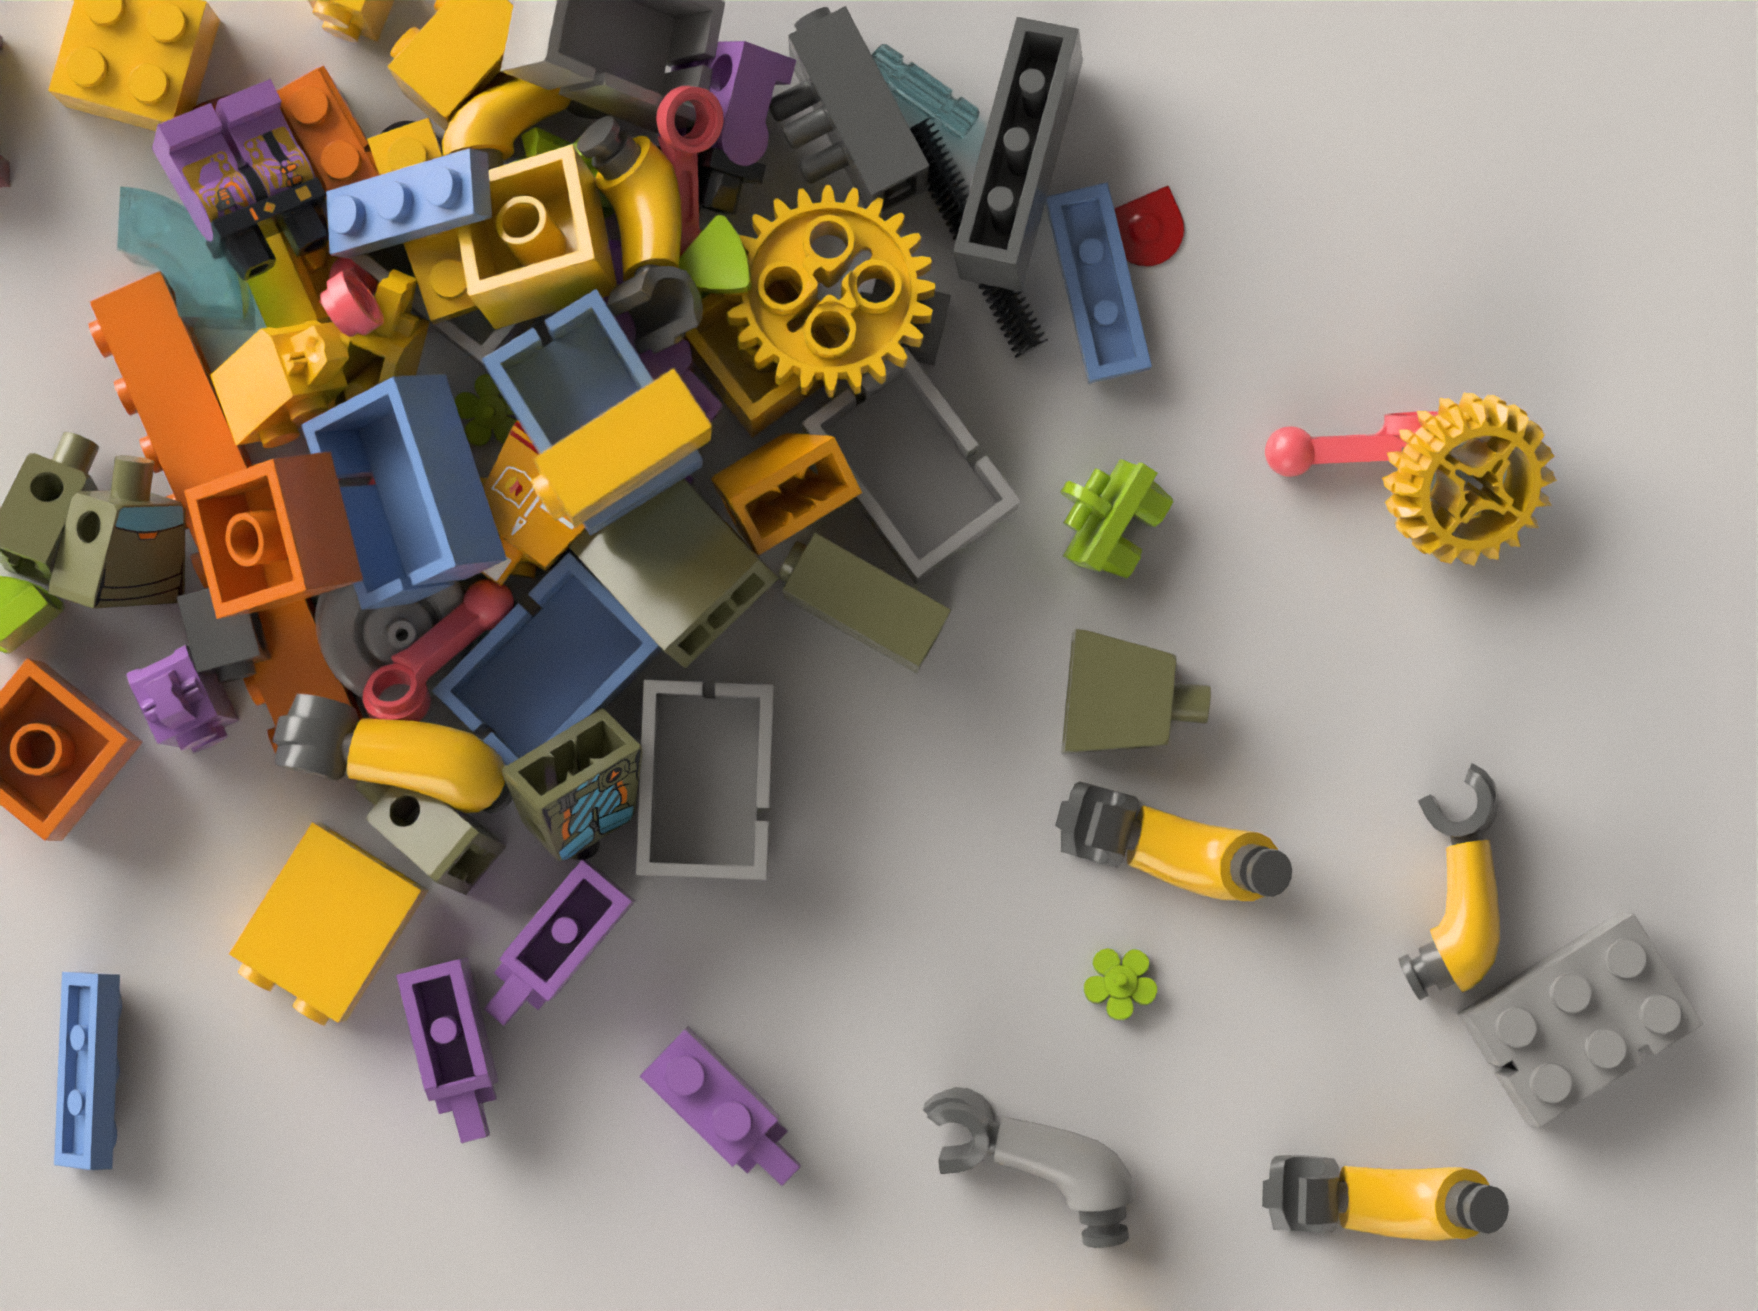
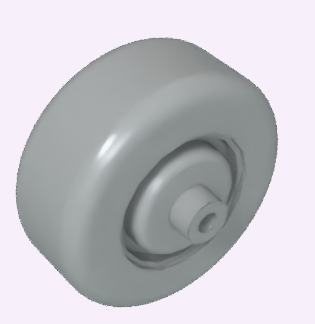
M454 581V585L414 604L368 610L361 609L353 584L320 594L315 612L316 633L320 650L330 670L346 688L356 695L363 697L364 687L369 677L377 669L394 664L391 656L410 647L463 603L466 592L459 581ZM473 641L429 677L426 685L430 692V697L434 695L432 690L470 653ZM405 684L392 685L381 693L379 699L387 702L398 700L409 691L410 686Z

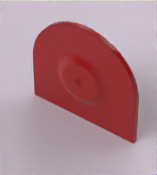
M1169 185L1114 208L1128 262L1138 266H1155L1167 261L1177 252L1183 240L1184 222Z

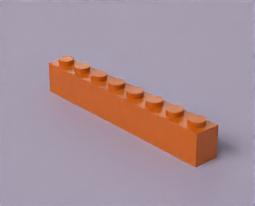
M158 271L90 301L97 320L88 323L102 356L107 358L113 355L122 375V378L114 381L115 389L126 412L130 416L136 413L140 416L147 436L140 438L139 442L145 458L155 462L153 472L156 474L164 471L173 492L166 496V498L181 502L186 510L185 530L189 528L198 552L190 555L191 562L201 584L207 589L209 586L185 490L252 467L253 463L245 445H235L210 377L212 370L171 279L161 271ZM312 597L275 609L259 611L271 659L254 663L257 674L244 678L243 681L255 705L259 706L265 703L275 726L268 729L267 734L275 754L278 745L273 742V737L279 716L288 714L297 694L315 695L345 703L356 708L359 721L364 718L354 693L336 678L322 655L316 633V607Z

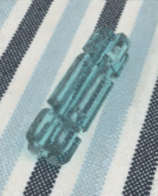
M881 44L873 52L872 57L886 84L889 83L893 86L892 93L928 118L932 117V121L939 118L942 121L941 127L956 138L963 139L968 135L979 118L980 111L978 107L962 96L955 99L952 96V89L915 63L905 64L903 62L904 56L888 44Z

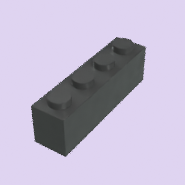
M1016 17L953 250L959 278L962 280L1022 292L1083 63L1078 28Z

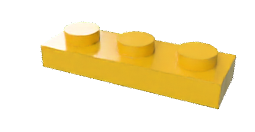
M429 118L367 139L379 175L443 156ZM457 228L403 243L433 325L478 310V307L468 295Z

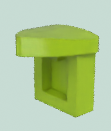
M718 215L705 227L679 258V269L686 270L693 279L700 293L701 300L710 293H745L752 288L751 270L742 241L727 218L723 215Z
M0 576V651L10 654L61 614L65 609L64 603L56 596L48 594V591L41 586L13 577Z

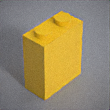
M672 369L533 458L540 475L531 480V483L552 518L557 521L567 515L576 528L711 440L712 425L676 370Z
M312 822L229 952V955L242 962L238 973L253 984L269 992L277 984L296 996L297 998L292 1007L307 1018L323 1026L326 1025L329 1018L340 1023L348 1020L429 890L323 823Z

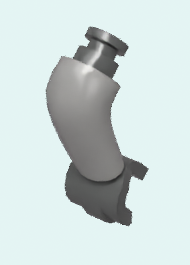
M955 1087L944 1090L925 1102L923 1111L927 1114V1118L937 1126L947 1123H959L965 1126L973 1136V1139L966 1144L942 1147L938 1159L940 1174L959 1173L973 1169L983 1161L986 1154L994 1155V1163L1037 1176L1058 1187L1065 1196L1067 1207L1079 1211L1081 1224L1088 1226V1228L1081 1232L1083 1245L1092 1248H1107L1123 1244L1129 1239L1127 1226L1120 1224V1222L1127 1217L1125 1205L1134 1201L1136 1192L1132 1176L1116 1152L1098 1140L1044 1124L1002 1116L1000 1123L994 1122L995 1117L991 1105L981 1094L969 1088Z

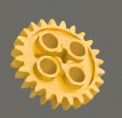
M825 185L821 202L812 203L804 188L798 189V208L790 210L784 202L777 198L773 200L776 220L770 222L757 214L752 217V226L758 236L757 239L739 235L748 257L752 288L745 293L724 294V299L742 303L727 312L728 324L733 326L748 325L737 337V342L740 349L756 345L760 346L754 357V367L757 370L775 361L778 364L776 384L782 385L792 373L800 375L801 394L804 395L809 392L815 379L824 381L828 398L834 397L838 380L847 379L850 388L855 394L861 393L862 374L869 372L877 382L883 384L886 382V370L883 362L888 360L894 365L904 368L907 365L908 357L901 344L920 347L923 342V334L912 323H931L933 310L917 302L932 298L935 294V283L917 279L931 270V257L911 256L921 245L920 234L914 233L900 237L899 233L903 228L905 215L900 212L884 221L881 218L883 199L880 197L876 198L866 210L858 207L859 195L857 188L851 189L844 203L835 202L831 185ZM832 235L841 239L847 248L838 257L828 259L817 255L811 248V245L821 236ZM866 250L872 254L869 260L858 265L843 278L841 282V299L838 300L831 294L825 296L798 331L790 332L787 329L790 322L800 318L816 304L819 283L828 288L834 286L862 251ZM875 278L888 283L893 290V294L884 302L873 303L862 298L857 289L866 280ZM778 280H789L798 285L801 294L791 303H776L769 299L765 293L769 285ZM831 323L842 327L848 334V338L841 346L830 349L817 344L812 334L821 325Z

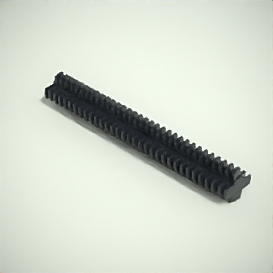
M929 117L910 127V130L929 164L927 185L931 186L927 190L935 192L931 197L938 199L935 202L936 206H942L938 211L945 213L942 218L949 220L945 224L948 227H952L949 232L956 234L953 237L956 241L969 194H963V191L968 188V185L960 188L959 185L965 179L956 180V177L961 172L952 173L957 164L949 167L948 164L954 158L945 159V156L950 151L941 152L946 143L938 146L937 143L943 137L934 138L939 130L931 132L930 129L936 124L934 122L927 125V122L932 118ZM985 284L978 286L979 289L985 290L982 292L983 296H990L985 301L993 303L989 307L990 310H997L993 313V316L1000 317L996 321L998 324H1004L1000 327L1001 331H1008L1004 334V337L1011 338L1007 342L1009 345H1015L1011 348L1012 352H1018L1015 358L1025 355L1048 341V338L1041 341L1039 339L1045 334L1044 331L1036 333L1041 327L1040 324L1032 326L1038 319L1036 317L1029 320L1028 317L1034 311L1025 312L1030 304L1021 305L1027 299L1026 296L1018 299L1017 296L1022 292Z

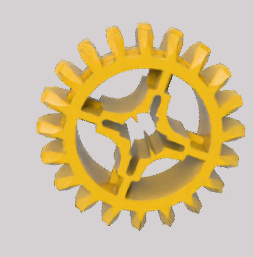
M1464 392L1459 405L1449 398H1439L1438 415L1435 417L1427 411H1417L1418 421L1422 427L1416 433L1407 429L1399 430L1401 439L1407 443L1403 452L1394 451L1387 453L1389 462L1397 467L1398 471L1382 477L1384 486L1394 493L1384 503L1387 506V510L1395 517H1398L1394 522L1396 529L1404 537L1411 538L1412 545L1423 554L1428 553L1430 555L1432 553L1441 562L1449 564L1457 557L1464 564L1475 566L1480 553L1488 559L1499 560L1500 544L1504 541L1511 547H1521L1520 537L1517 532L1523 526L1539 528L1537 520L1532 516V513L1536 507L1552 506L1549 497L1541 491V488L1557 481L1554 472L1545 466L1555 456L1551 448L1542 442L1545 436L1542 428L1532 420H1529L1527 412L1515 404L1507 405L1504 400L1495 395H1487L1482 400L1474 393ZM1467 441L1463 446H1461V447H1459V448H1457V449H1454V448H1455L1456 446H1458L1459 444H1461V443ZM1459 469L1469 476L1473 474L1472 477L1483 484V487L1478 489L1469 482L1465 484L1466 481L1455 474L1456 470ZM1507 469L1506 477L1503 483V475ZM1436 472V483L1430 492L1432 479Z

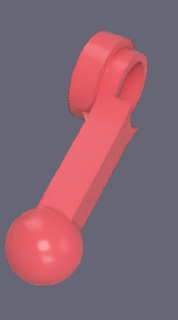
M679 86L671 90L661 101L656 114V123L660 136H657L664 155L672 163L678 181L682 222L680 257L702 232L699 228L698 153L707 150L717 141L723 127V110L719 100L709 90L694 86ZM689 100L696 111V122L688 134L681 136L675 127V114L679 106Z
M337 258L330 269L329 280L327 281L328 289L321 293V300L318 301L324 306L330 319L348 337H353L357 333L366 336L384 323L382 311L373 296L379 283L351 259Z
M1417 411L1385 414L1384 425L1375 434L1311 437L1305 430L1299 427L1287 426L1276 430L1269 437L1265 446V457L1268 465L1274 472L1286 477L1299 476L1305 473L1312 464L1389 461L1388 452L1402 451V448H1405L1407 444L1401 439L1399 430L1407 429L1416 433L1422 426L1418 421ZM1427 411L1434 417L1438 415V411Z
M482 579L475 582L466 591L463 603L410 647L391 656L394 664L377 669L369 677L364 687L362 698L369 718L420 721L428 712L431 703L430 692L426 685L429 677L484 631L492 630L514 608V598L509 588L505 584L500 586L491 579ZM405 684L410 686L409 691L398 700L387 702L379 699L381 693L392 685Z

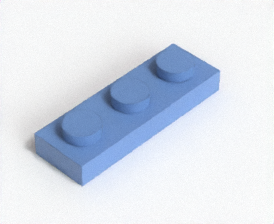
M469 148L326 191L330 255L352 258L492 218L488 153Z
M1108 182L1047 196L1045 205L1088 384L1150 370L1152 367Z
M62 972L54 1165L85 1170L112 1169L113 1148L117 1141V1127L114 1121L115 1090L120 1074V1064L117 1057L118 1020L122 1012V997L119 992L120 974Z

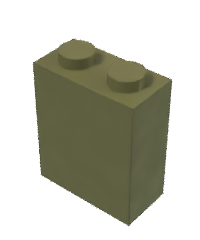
M683 478L590 536L587 530H585L568 546L658 646L684 668H687L779 579L686 478Z
M814 533L808 545L798 540L795 542L778 573L781 575L780 580L786 583L782 590L787 601L916 674L951 612V609L817 533Z

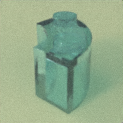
M120 186L117 250L132 263L156 268L165 275L175 291L178 316L192 328L256 330L254 302L247 281H243L228 262L226 256L216 260L213 259L206 245V238L195 225L186 207L152 191Z

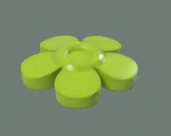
M483 374L475 380L474 387L478 396L471 392H462L457 395L454 401L460 418L469 419L475 417L474 420L466 425L464 430L470 443L477 446L485 445L492 436V428L496 439L501 443H505L517 420L508 416L514 415L504 397L500 396L501 392L491 376Z
M1105 948L1095 954L1092 964L1094 970L1101 976H1091L1084 983V994L1089 1002L1099 1004L1110 996L1106 1006L1107 1015L1111 1019L1121 1021L1127 1020L1132 1016L1134 1008L1131 998L1140 1005H1149L1154 1001L1157 994L1155 981L1147 977H1141L1148 971L1150 965L1146 954L1137 949L1129 950L1123 957L1122 965H1120L1118 954L1113 949Z

